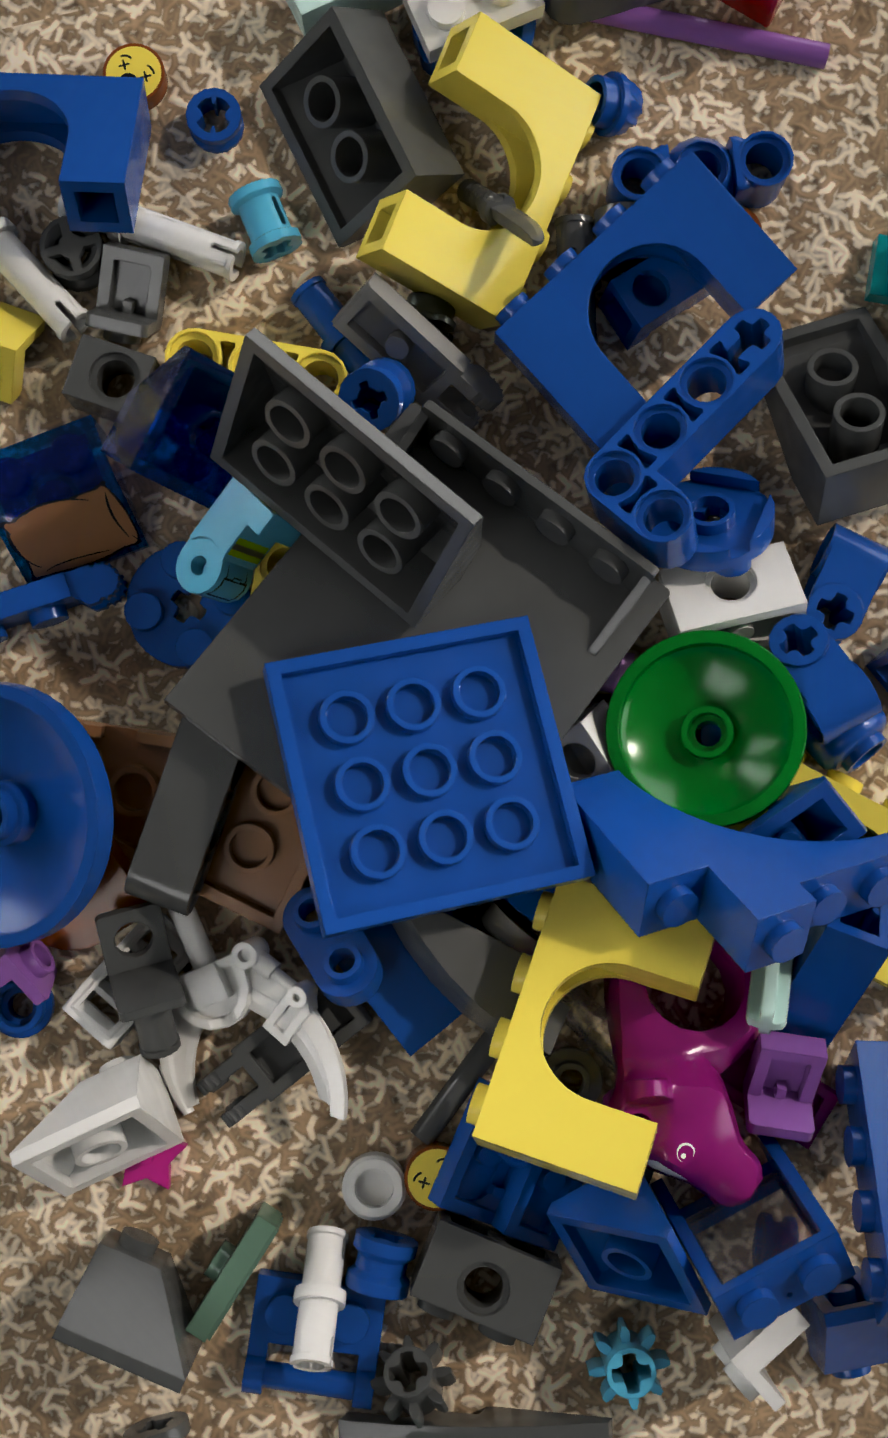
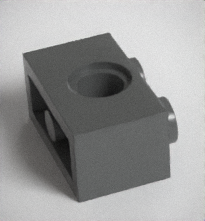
M448 1210L437 1211L410 1278V1296L419 1299L417 1305L422 1310L440 1319L453 1320L455 1314L478 1323V1330L486 1337L498 1343L511 1346L514 1345L517 1339L533 1346L563 1269L558 1254L504 1235L497 1229L469 1217ZM479 1267L491 1268L501 1277L498 1285L486 1293H478L471 1290L466 1285L465 1279L472 1270Z

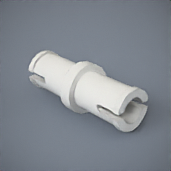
M318 1225L307 1230L308 1241L302 1283L296 1285L293 1295V1303L298 1307L293 1351L289 1364L293 1365L295 1369L307 1372H328L333 1369L334 1361L332 1357L337 1316L339 1311L344 1310L347 1293L341 1288L349 1234H346L344 1229L338 1227Z

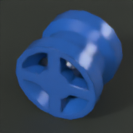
M389 357L374 358L347 375L341 383L338 397L381 431L393 424L409 404L414 402L416 394L415 382L409 370L399 361ZM374 398L376 401L380 402V407L379 405L374 404L372 401H369V399Z
M377 1227L356 1228L353 1245L358 1253L356 1262L347 1268L344 1284L353 1291L369 1297L384 1300H403L407 1298L410 1280L406 1276V1269L408 1263L416 1258L418 1242L406 1234Z

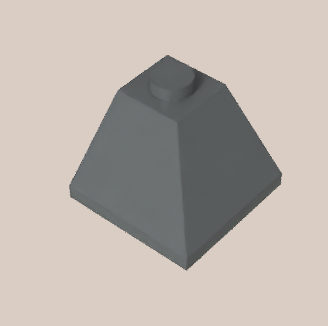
M124 1227L122 1232L111 1228L99 1243L57 1325L52 1339L180 1393L203 1342L185 1331L194 1312L172 1255L157 1248L160 1243L159 1240L144 1230L135 1227Z

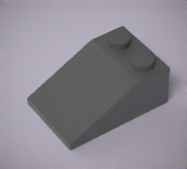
M866 307L783 330V375L764 397L791 478L817 526L888 504V343Z

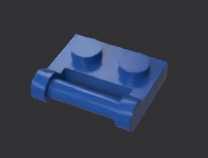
M261 1268L257 1280L241 1392L261 1395L263 1388L352 1400V1408L371 1410L374 1390L371 1387L370 1381L376 1377L386 1300L357 1293L344 1284L345 1280H342L341 1288L347 1293L346 1306L344 1310L338 1312L333 1352L359 1355L356 1373L334 1369L328 1372L302 1371L295 1369L289 1363L269 1361L267 1358L270 1343L293 1346L298 1307L293 1303V1295L296 1285L302 1283L303 1274Z

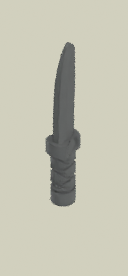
M465 179L459 184L457 189L458 199L477 211L483 222L489 226L500 224L531 246H538L543 243L544 233L540 225L516 208L515 201L510 195L505 192L497 194L474 179Z

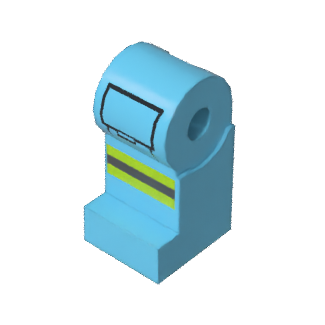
M232 477L182 548L176 563L177 580L181 587L189 593L219 602L231 603L237 601L247 593L252 584L254 569L272 546L277 542L291 547L301 533Z

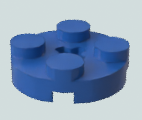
M703 467L692 470L690 472V480L680 482L676 487L691 501L699 540L697 550L692 558L682 566H679V568L698 572H716L724 577L741 576L751 568V560L762 554L773 539L775 531V502L771 494L768 498L760 492V482L745 472L723 467ZM709 515L720 517L717 521L705 522ZM665 521L656 525L651 533L660 536L669 535L678 530L681 524Z
M175 541L168 544L164 549L149 556L140 565L131 579L127 591V601L124 605L126 621L130 625L139 645L155 659L178 669H190L251 594L249 588L245 595L231 603L202 597L200 604L207 610L205 615L200 620L190 616L184 623L178 621L176 616L180 608L174 603L176 598L181 593L188 596L192 594L181 587L176 575L177 558L186 541Z

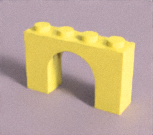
M480 11L451 28L428 86L479 118L497 136L505 151L509 165L510 188L508 195L514 199L516 208L540 225L544 233L543 243L538 246H531L500 224L491 226L488 230L469 227L406 189L379 200L356 258L413 292H425L442 298L454 307V316L481 330L501 326L495 319L496 316L517 295L522 292L526 293L524 285L532 265L540 259L547 248L550 238L547 229L555 209L565 200L571 189L573 178L570 172L577 155L587 145L594 133L595 126H593L592 118L602 95Z
M581 881L558 886L555 888L554 893L544 890L539 899L532 929L541 931L533 956L522 953L516 966L511 984V992L520 995L511 1020L501 1017L497 1023L489 1048V1056L498 1060L489 1085L481 1082L477 1084L468 1108L466 1123L475 1125L472 1137L479 1146L636 1200L655 1140L658 1123L588 1100L564 1086L554 1075L544 1056L543 1041L545 1028L553 1009L567 993L581 984L596 979H624L696 1002L715 938L698 919L686 922L678 927H670L638 937L594 884Z

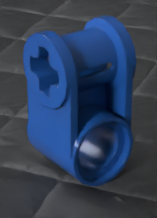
M837 523L830 528L822 541L811 565L810 577L803 590L808 601L806 615L815 617L823 623L825 614L819 610L823 607L831 611L829 621L835 626L831 629L825 628L838 644L856 633L861 626L871 600L888 572V547Z
M793 614L782 618L774 625L769 634V650L781 661L795 680L805 706L807 729L821 745L831 742L882 711L881 701L869 678L856 663L849 659L827 631L824 624L817 618L806 614Z

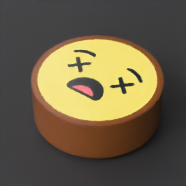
M138 43L125 44L115 49L105 61L103 76L144 78L149 110L157 106L164 98L168 88V77L160 56L150 47Z
M435 1141L430 1145L423 1143L408 1155L404 1163V1184L409 1197L416 1205L429 1211L446 1210L430 1201L428 1196L450 1145L440 1141Z

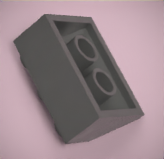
M332 6L260 85L263 95L338 247L348 246L364 238L380 199L408 189L432 204L464 175L383 10Z

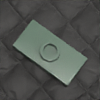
M263 1202L236 1246L226 1239L224 1240L203 1274L213 1280V1283L194 1311L185 1331L204 1343L207 1339L210 1341L278 1233L283 1221V1217H281L283 1213Z

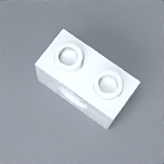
M784 541L769 544L762 554L751 560V568L741 576L724 577L716 572L690 571L679 567L659 569V582L670 591L669 597L659 609L668 637L691 631H724L746 637L766 647L769 646V634L775 624L782 618L793 614H806L808 601ZM722 598H733L736 600H724Z

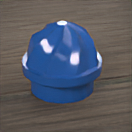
M610 71L604 76L598 74L592 76L586 85L602 95L592 118L593 126H595L594 132L599 136L609 138L624 134L629 127L636 126L638 117L642 114L643 106L642 91L636 84L630 81L625 74L616 71Z

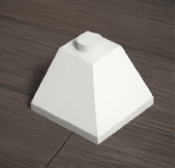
M139 1054L137 1056H121L112 1059L101 1066L98 1074L79 1082L18 1144L9 1156L12 1167L67 1197L185 1141L160 1070Z

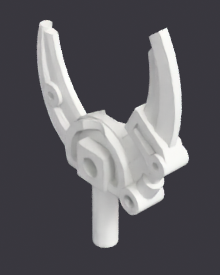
M195 906L188 916L168 909L193 967V970L179 976L186 1004L172 1009L181 1046L173 1054L159 1058V1070L162 1079L170 1091L169 1094L182 1115L185 1116L195 1111L193 1106L200 1103L195 1085V1060L202 1030L211 1031L231 1027L246 1017L251 1010L266 1019L262 1027L284 1046L291 1042L294 1044L311 1072L318 1097L330 1105V1116L344 1121L348 1114L346 1074L336 1041L317 1011L318 988L316 984L308 979L297 983L281 970L282 964L269 954V944L261 936H252L239 942L233 947L231 954L217 959Z

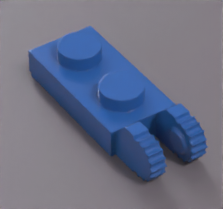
M95 562L93 567L86 565L0 592V643L9 638L7 629L28 622L31 623L32 629L54 626L69 619L67 609L79 605H84L96 612L109 609L111 604L116 606V603H122L123 597H127L125 592L128 591L126 587L128 582L123 580L124 576L118 574V570L112 568L113 566L110 563L106 565L104 562L101 564Z

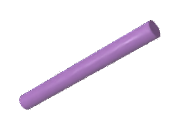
M647 6L633 8L622 13L590 21L592 23L819 69L825 68L830 51V43Z

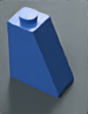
M888 903L881 907H871L835 919L829 924L814 926L809 929L804 952L794 957L787 1024L783 1030H776V1032L826 1039V1046L828 1048L888 957Z

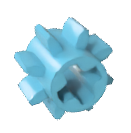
M618 1317L617 1330L610 1333L607 1337L600 1332L595 1331L593 1333L595 1344L600 1351V1357H593L587 1360L586 1367L589 1376L596 1378L606 1376L600 1386L603 1401L607 1403L617 1394L628 1399L632 1410H637L639 1398L645 1396L648 1392L651 1391L657 1395L663 1393L661 1384L656 1377V1369L666 1368L670 1365V1360L665 1350H649L656 1338L654 1330L649 1324L644 1326L639 1333L628 1330L623 1317ZM634 1354L636 1360L633 1361V1371L621 1373L622 1355Z

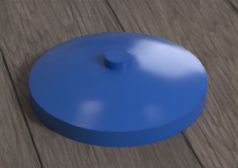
M0 682V948H10L41 940L56 933L75 919L89 903L103 878L109 861L114 830V808L111 787L102 758L93 740L77 718L61 703L37 689L22 684Z

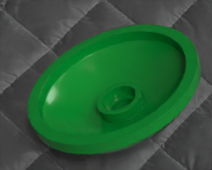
M714 630L691 631L658 642L642 653L627 668L615 687L609 703L606 719V742L614 770H619L640 789L688 815L715 825L728 827L749 820L765 811L790 786L804 757L807 742V717L804 702L795 680L781 661L769 650L746 637L734 633ZM705 725H715L721 729V738L713 746H703L697 739L699 730Z

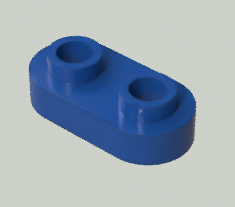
M311 886L300 890L288 901L283 912V926L314 981L330 1002L343 1007L363 1004L375 995L383 979V967L378 955L363 930L323 939L319 921H305L306 916L313 910H316ZM347 958L355 959L354 965L347 972H335L336 966L340 961Z

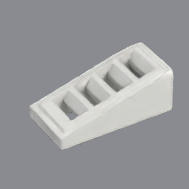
M162 912L169 946L178 954L173 959L179 976L190 963V960L173 921ZM138 922L116 947L128 953L144 949L148 944L143 939L151 929L147 925ZM103 960L67 1000L62 1009L103 1046L111 1050L121 1043L135 1025L134 1021L121 1022L120 1019L115 1024L90 1002L97 993L117 1010L111 985L108 981L105 961Z

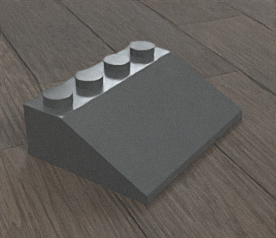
M254 327L245 335L210 458L415 628L461 580L481 547L483 516Z

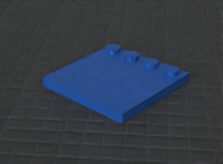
M528 615L264 663L262 672L323 939L581 882L596 876Z

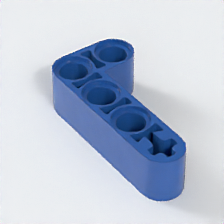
M750 308L739 311L729 318L586 465L584 481L596 518L614 535L658 568L672 569L682 566L692 558L697 550L699 539L692 504L688 497L676 486L778 383L783 375V331L780 321L772 313L764 309ZM708 392L721 394L719 398L710 402L696 400L697 397ZM668 437L677 440L671 446L663 449L650 447L654 441L660 438ZM628 483L632 485L629 490L620 495L610 496L604 494L606 489L613 484ZM665 521L681 524L678 530L669 535L660 536L651 533L656 525Z

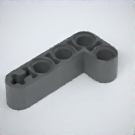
M183 716L126 877L124 891L129 895L188 916L192 912L202 891L246 764Z

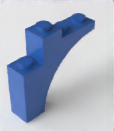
M619 770L572 782L596 874L590 880L638 937L670 927H678L686 922L698 919L739 967L747 973L774 963L787 962L797 955L803 954L811 927L823 926L835 919L871 907H881L888 903V833L842 841H798L764 837L715 825L675 809L640 789Z

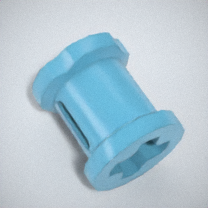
M273 178L251 182L235 191L228 200L231 212L241 217L251 241L249 251L254 263L270 262L292 253L302 244V236L299 229L291 227L280 198L283 195L281 184L277 179Z

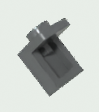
M112 241L104 243L96 307L86 312L85 325L103 329V338L106 340L132 345L140 344L141 338H148L159 331L163 321L171 254Z

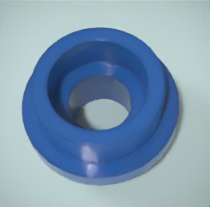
M11 980L0 988V1031L14 1038L33 1036L42 1031L52 1019L55 1009L53 992L51 990L49 998L38 1006L33 1003V1010L29 1016H20L14 1011L13 999L18 993L24 992Z

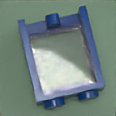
M756 1135L768 1162L761 1165L763 1179L752 1199L734 1207L714 1204L707 1196H704L679 1210L662 1178L650 1184L734 1341L753 1330L767 1327L782 1314L815 1296L831 1292L839 1283L856 1275L837 1229L775 1137Z

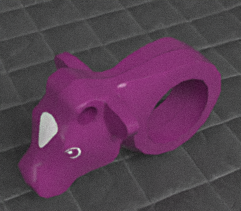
M715 940L710 959L719 969L725 988L723 1011L715 1026L710 1030L699 1032L679 1028L663 1018L649 1000L646 986L624 979L603 978L604 1002L616 1079L614 1088L603 1096L602 1104L658 1123L657 1133L646 1168L690 1184L707 1196L714 1204L734 1207L752 1199L763 1179L762 1166L757 1156L746 1146L739 1133L733 1107L720 1074L740 1059L758 1037L759 1032L758 1028L748 1025L746 1021L751 971L745 973Z

